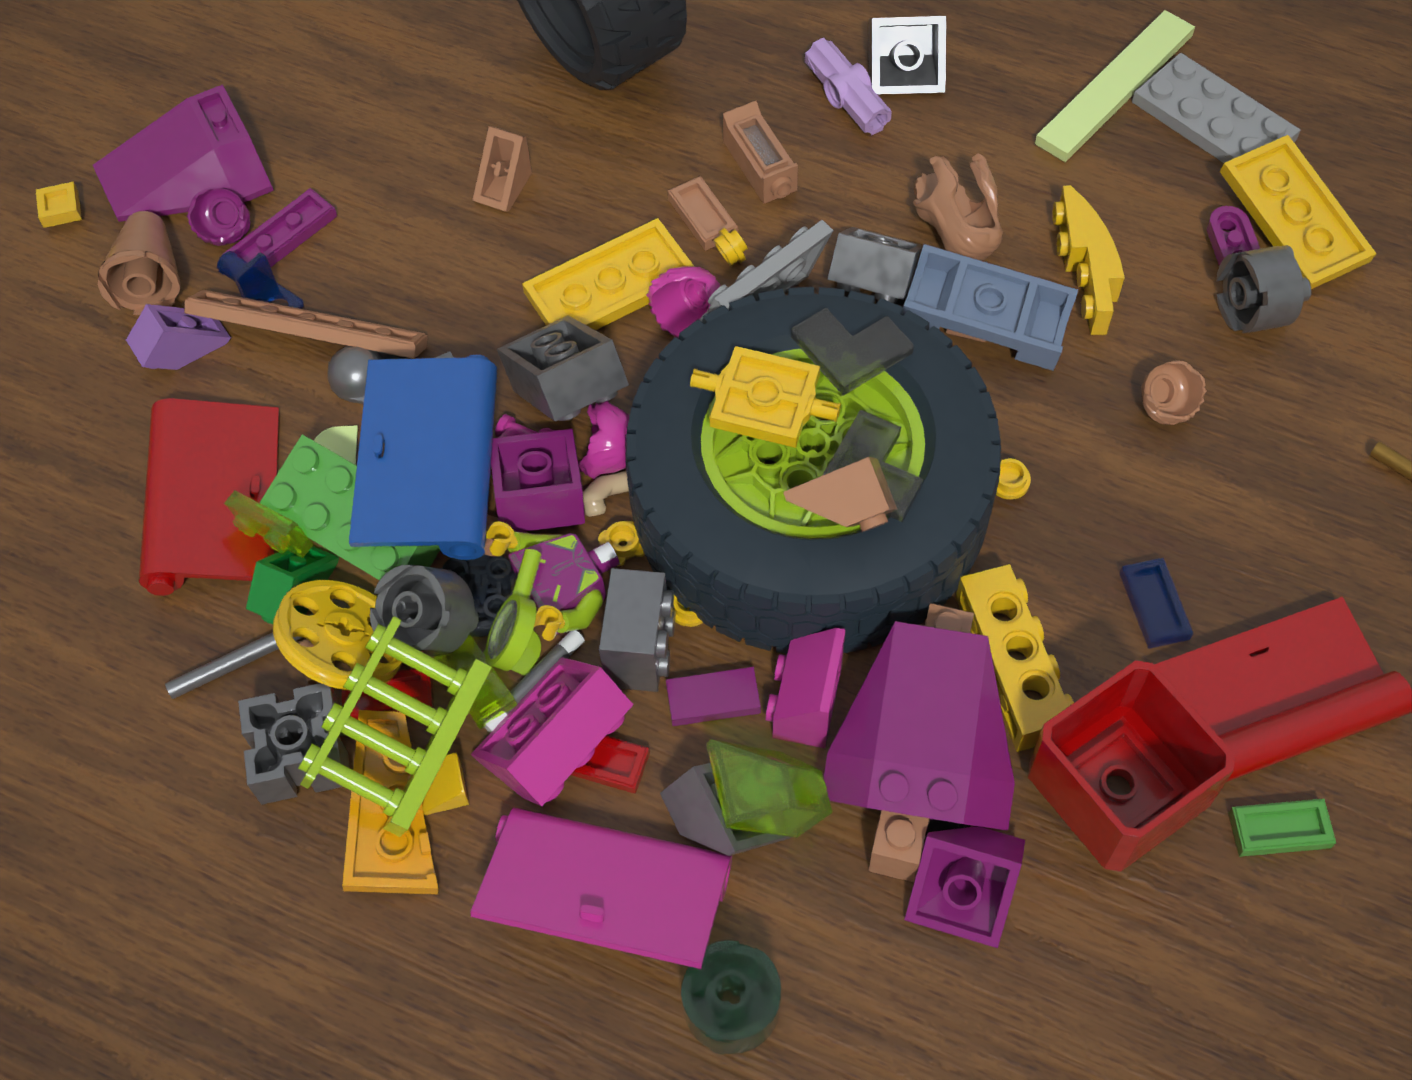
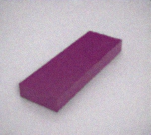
M310 188L222 254L224 260L245 280L251 283L337 217L335 207Z

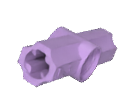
M821 38L813 42L811 48L805 53V63L823 83L824 91L830 104L836 109L843 107L864 133L869 132L871 135L882 131L884 126L891 120L892 111L872 89L871 79L866 69L859 63L852 65L832 41H826L825 38Z

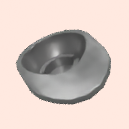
M347 346L337 351L328 363L327 379L331 390L339 398L348 402L364 404L368 360L403 358L357 346Z

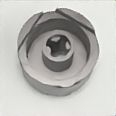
M1288 245L1229 254L1223 259L1217 272V281L1223 280V293L1217 294L1218 306L1224 321L1234 331L1242 330V333H1249L1291 325L1300 315L1303 302L1308 301L1311 296L1310 282L1307 278L1302 277L1293 249Z
M401 565L387 572L375 588L374 594H378L375 608H370V622L373 631L378 624L387 627L393 616L402 621L393 637L431 657L444 656L458 649L478 624V613L475 610L473 596L466 582L451 570L426 566Z

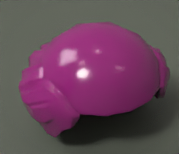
M222 188L206 189L193 197L187 214L188 223L191 226V230L197 234V238L202 239L205 243H211L216 246L232 244L240 240L250 229V212L245 204H243L242 199L232 191Z

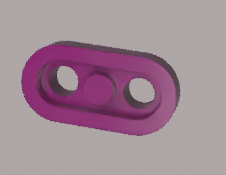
M1222 206L1212 212L1207 225V234L1219 266L1229 254L1260 249L1250 220L1244 211L1233 206Z

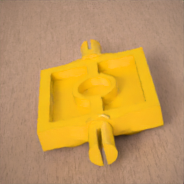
M737 346L733 350L729 364L719 375L694 369L690 380V387L715 392V403L709 417L710 427L794 448L797 447L802 428L811 415L837 422L841 409V403L837 404L816 398L815 389L820 377V366Z

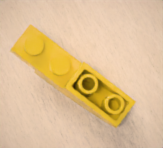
M1071 185L1063 186L1060 201L1054 202L1052 209L1053 224L1059 225L1060 232L1057 235L1058 256H1064L1066 272L1077 271L1078 287H1084L1085 295L1082 296L1081 314L1083 319H1088L1090 335H1107L1114 311L1112 302H1118L1125 279L1121 260L1115 243L1097 212Z

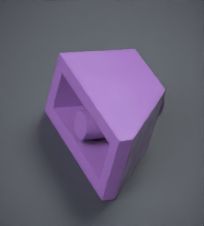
M146 304L126 341L142 367L178 370L226 345L231 337L219 320L184 313L185 308Z

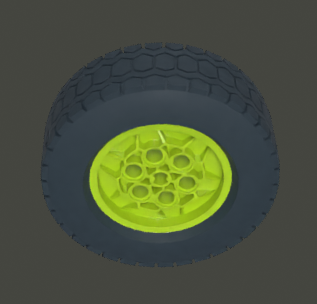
M814 287L788 288V295L786 296L783 289L758 293V301L755 300L753 295L730 302L729 310L723 305L704 315L702 322L699 319L679 333V339L675 337L659 353V359L656 358L644 375L643 382L640 383L630 411L625 442L630 505L639 542L653 572L665 573L666 588L673 590L678 602L685 609L689 607V610L696 613L697 617L710 628L716 625L717 632L738 642L745 638L746 645L771 651L772 646H776L777 653L787 654L790 641L794 638L797 639L834 628L846 630L843 653L867 648L868 642H870L872 647L884 643L895 621L915 625L923 623L924 619H927L930 603L943 606L958 589L960 577L966 576L970 572L984 542L999 483L1001 439L998 418H996V411L989 391L987 392V387L976 368H972V362L957 345L953 346V341L935 326L929 329L930 322L910 310L903 315V307L881 298L877 304H874L875 296L851 290L848 297H844L845 289L819 287V294H814ZM735 346L820 366V377L815 389L816 398L837 404L841 403L837 422H834L832 420H820L824 418L811 415L802 428L796 448L710 427L709 417L715 403V392L690 387L693 370L698 369L719 375L729 364ZM850 444H856V445H859V446H861V447L853 448V447H850V446H848V445H850ZM874 457L879 461L897 510L886 514L887 523L862 532L860 525L845 527L786 501L783 492L864 458ZM764 461H774V462H777V463H775V464H764V463H762V462H764Z

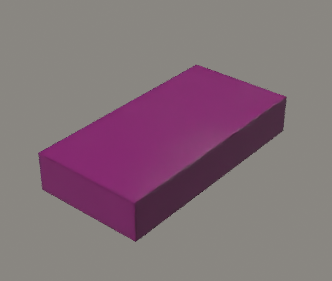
M754 667L666 679L672 726L761 713Z

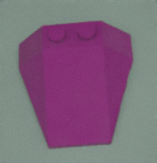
M895 621L827 753L820 799L966 825L1008 830L1015 781L988 636Z

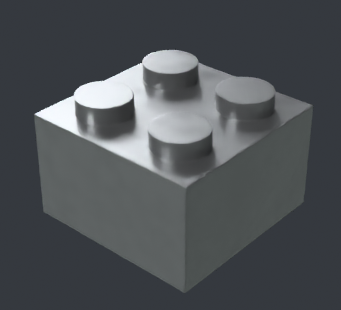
M611 568L599 652L602 669L619 689L658 692L660 676L668 677L670 668L668 639L674 636L676 611L673 610L674 591L667 590L665 573Z

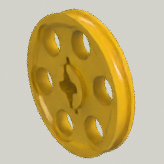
M315 580L297 585L284 596L273 620V635L279 650L292 666L307 677L329 687L348 690L343 686L352 671L340 670L334 666L332 661L344 662L352 670L356 663L363 666L366 665L370 658L369 653H373L365 647L374 632L368 622H370V608H375L377 596L352 584L333 580ZM331 599L342 600L345 603H347L350 608L347 609L338 607L332 602ZM294 606L308 608L313 615L301 614ZM293 637L306 638L314 647L302 646ZM384 653L383 656L389 663L379 662L372 676L387 683L397 674L402 662Z

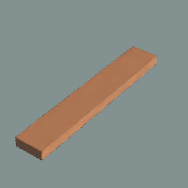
M201 290L185 299L184 313L352 347L357 346L367 350L415 359L427 347L428 335L406 329L208 290Z

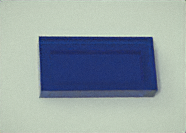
M1164 558L1122 566L1119 574L1148 649L1190 640L1193 631Z

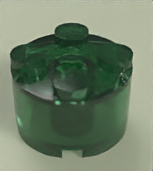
M724 940L708 945L702 968L698 969L688 966L682 981L681 998L687 1026L700 1043L716 1054L743 1053L762 1044L775 1029L780 1015L781 982L778 971L771 959L756 947L754 949L748 945L740 944L739 941ZM730 990L734 996H740V1002L731 1004L728 1000L723 1001V993Z

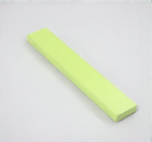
M1164 10L1037 134L1035 144L1066 162L1134 95L1138 88L1147 82L1193 36L1195 26Z

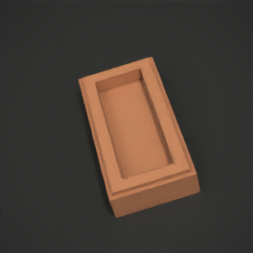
M701 176L668 190V200L705 251L715 247L713 240L720 235L719 231L722 228H725L729 233L733 230L738 232V226Z

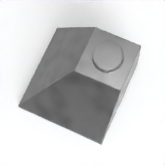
M755 753L694 766L660 792L680 835L728 856L783 841L796 835Z

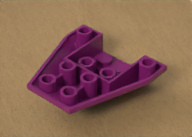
M223 84L183 100L93 164V168L119 222L126 221L130 215L139 211L152 212L158 216L188 212L193 197L206 189L222 188L230 190L238 195L243 203L274 191L252 140Z

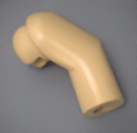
M626 471L600 476L582 492L585 515L591 517L604 514L606 511L605 498L629 492Z

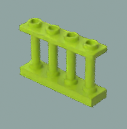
M393 616L387 627L381 624L377 625L365 647L373 653L365 666L356 663L343 686L351 691L343 706L337 703L333 704L321 728L329 731L321 747L313 743L311 744L298 769L306 773L300 785L307 789L311 786L317 774H320L384 808L383 813L389 816L383 829L401 837L409 829L492 667L478 659H475L466 670L461 667L455 670L393 637L402 621ZM386 653L448 686L446 691L453 694L446 709L440 706L434 709L373 677L372 674L383 654ZM362 692L426 725L425 731L432 734L426 748L422 749L417 746L414 750L351 717L350 714ZM340 732L406 766L404 771L411 774L404 790L396 787L393 791L327 757Z

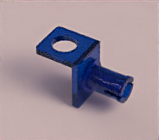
M227 251L219 258L217 263L218 272L236 282L243 298L269 303L276 299H284L289 303V307L299 309L304 307L302 299L276 282L268 259L263 253H258L249 262L239 257L233 251Z

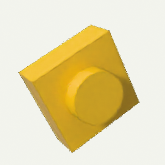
M74 182L36 189L38 218L44 228L82 220L79 191Z

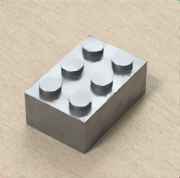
M570 316L563 317L497 349L513 391L554 421L572 419L580 414L581 408L594 402L601 403L611 400L618 394V390L629 385L613 340Z

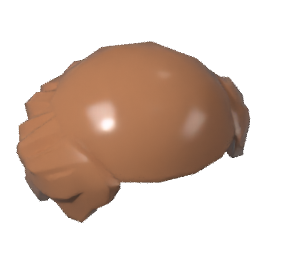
M1173 360L1155 367L1145 375L1141 386L1143 406L1152 420L1166 425H1174L1193 418L1195 413L1200 411V405L1204 403L1203 397L1207 391L1205 389V379L1190 364L1184 361Z

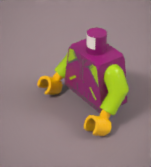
M500 521L494 522L486 532L487 539H495L489 547L492 555L502 556L507 548L511 552L508 557L512 569L517 576L525 549H534L542 554L529 599L533 600L536 604L534 627L544 625L545 629L542 637L545 640L551 641L559 633L589 627L607 596L600 574L620 565L619 559L609 542L586 552L576 534L570 533L563 536L560 534L514 532L508 524Z

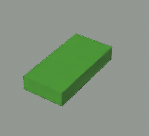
M1325 799L1232 807L1228 812L1239 857L1330 849L1336 844Z

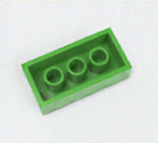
M302 434L257 508L378 580L393 568L401 565L430 567L440 551L438 545L351 547L349 545L357 466Z

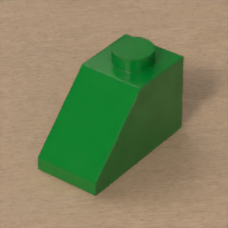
M302 542L256 561L246 609L261 615L265 622L273 624L275 614L287 592L305 582L328 580L338 564L339 557ZM294 606L301 614H306L309 610L303 606Z

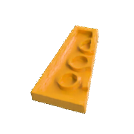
M359 710V721L411 748L405 714L391 711ZM356 741L353 770L393 791L396 787L404 790L411 774L404 771L406 766ZM351 791L342 884L343 891L438 894V884L434 872L422 804L409 829L401 837H398L383 829L389 816L383 813L384 808Z

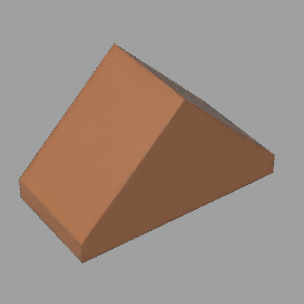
M489 126L472 201L506 212L510 211L532 174L525 136Z

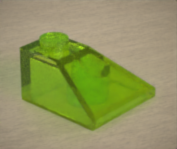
M713 739L706 743L726 828L797 838L833 813L821 770L780 751Z

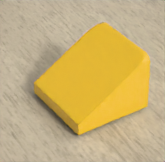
M457 753L446 755L422 802L424 816L469 805L462 765Z

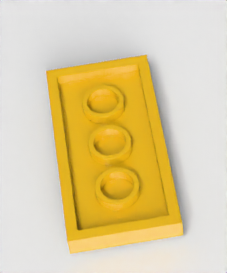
M1289 135L1223 164L1220 173L1273 246L1288 245L1293 249L1302 277L1309 280L1311 289L1371 262L1377 254Z
M659 218L522 283L524 294L546 326L563 317L570 316L586 326L597 330L648 305L650 300L646 294L649 291V286L652 285L651 281L657 279L660 274L667 272L670 268L694 265Z

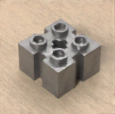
M319 683L293 689L294 699L280 702L275 693L238 701L242 735L252 748L244 751L247 785L261 805L298 797L296 786H300L306 774L298 769L312 743L321 747L329 732L321 728L333 704L341 705L333 687ZM340 732L327 757L350 768L348 752L340 739V736L345 734ZM317 774L311 784L316 793L343 787L320 774Z

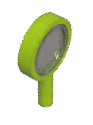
M525 549L513 593L501 606L488 635L485 649L486 663L503 671L511 670L520 660L529 643L535 625L536 604L529 598L542 556L537 550Z

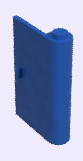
M469 355L466 358L368 360L349 534V545L351 547L438 545L441 552L450 558L471 560L484 555L498 369L487 357ZM383 443H385L384 455L382 457Z

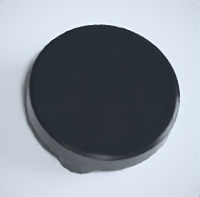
M483 555L480 558L471 560L450 558L445 562L442 569L455 572L466 582L473 596L475 610L478 613L477 627L468 636H488L501 606L513 593L517 574L512 569L508 559L502 556L492 557Z

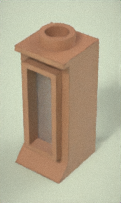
M757 100L723 113V142L763 204L777 198H784L790 193L797 191L798 165L793 163L761 115Z

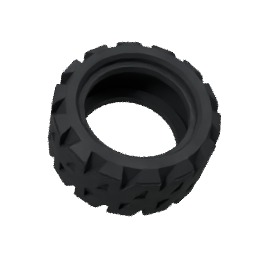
M517 0L533 30L552 56L578 80L590 86L592 85L599 90L615 88L680 46L682 38L686 34V0Z

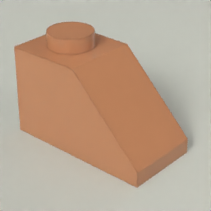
M874 457L864 458L783 492L786 501L845 527L860 525L862 532L887 523L886 514L897 510L879 461Z

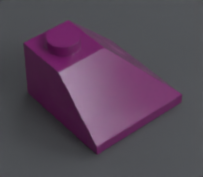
M980 826L928 832L904 920L998 948L1022 866L1025 839Z

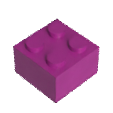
M573 429L493 438L491 467L498 521L508 524L514 532L585 524L582 485Z

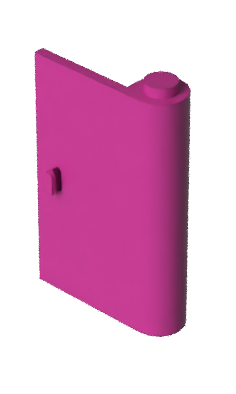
M513 808L509 816H501L496 831V842L498 844L471 909V917L698 969L702 968L719 901L723 902L727 890L732 855L728 856L716 851Z

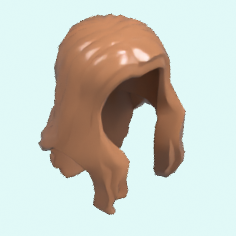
M977 153L972 157L973 162L970 163L977 184L984 195V200L980 202L967 197L965 188L959 185L958 174L950 165V162L944 156H934L930 158V163L933 165L935 173L928 175L922 173L914 185V194L917 196L913 204L916 207L917 213L920 218L936 228L946 251L980 261L986 260L1001 244L1003 234L999 223L997 186L987 165L986 158Z

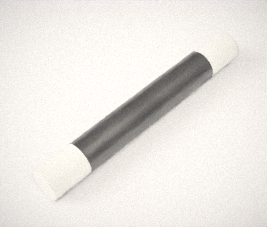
M570 631L480 722L482 726L491 733L561 657L568 659L585 641L578 631Z

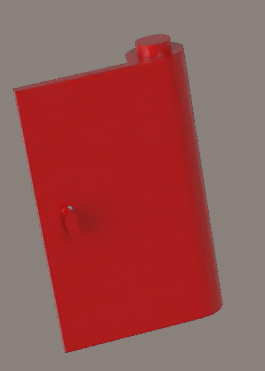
M174 398L158 400L152 405L139 568V583L149 593L158 596L170 595L174 590L182 587L184 577L252 581L256 561L274 554L275 518L257 508L277 475L279 407ZM250 488H251V493L254 494V498L251 497V495H250Z
M1343 597L1154 664L1235 753L1234 771L1227 782L1412 713V689L1409 683L1399 672L1383 673Z

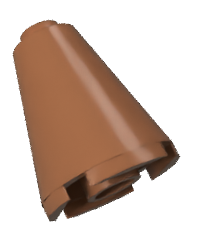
M139 211L128 217L99 269L98 288L102 297L112 307L121 310L122 306L134 310L133 315L140 316L146 304L171 307L179 294L181 282L166 225L161 217L152 212Z

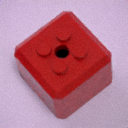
M1135 660L1043 724L1029 762L1028 778L1104 869L1121 872L1211 806L1234 771L1235 753L1153 663ZM1110 776L1125 778L1130 784L1131 792L1126 795L1113 793L1108 788L1106 779Z

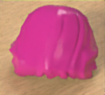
M683 266L670 268L667 272L660 274L657 279L651 281L652 285L649 286L646 296L650 300L649 305L652 307L650 311L656 316L657 324L661 325L663 331L667 330L669 334L679 339L680 332L696 320H700L709 310L711 305L708 303V300L720 287V283L716 281L714 275L701 267Z
M608 401L596 403L595 405L590 404L587 413L593 425L591 428L593 435L590 437L587 455L578 462L579 472H583L595 480L600 474L615 473L626 468L625 442L630 415Z

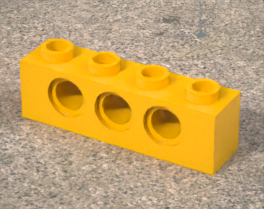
M1010 564L960 577L956 599L960 610L974 613L970 633L985 635L989 638L1002 715L1015 750L1019 752L1036 746L1043 724L1072 705L1074 701L1069 694H1064L1058 681L1060 679V670L1056 658L1052 654H1047L1042 642L1044 640V632L1041 622L1037 616H1031L1026 604L1028 603L1026 586L1021 578L1016 579ZM1002 613L1007 615L1011 620L1000 621L993 616V614ZM1018 651L1024 654L1027 659L1016 660L1008 652ZM1023 691H1037L1042 695L1043 699H1030Z

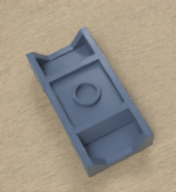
M924 244L907 299L904 303L903 315L910 310L930 322L929 329L933 326L938 329L942 327L1016 349L1015 360L1054 371L1062 353L1063 346L1061 345L1078 289Z

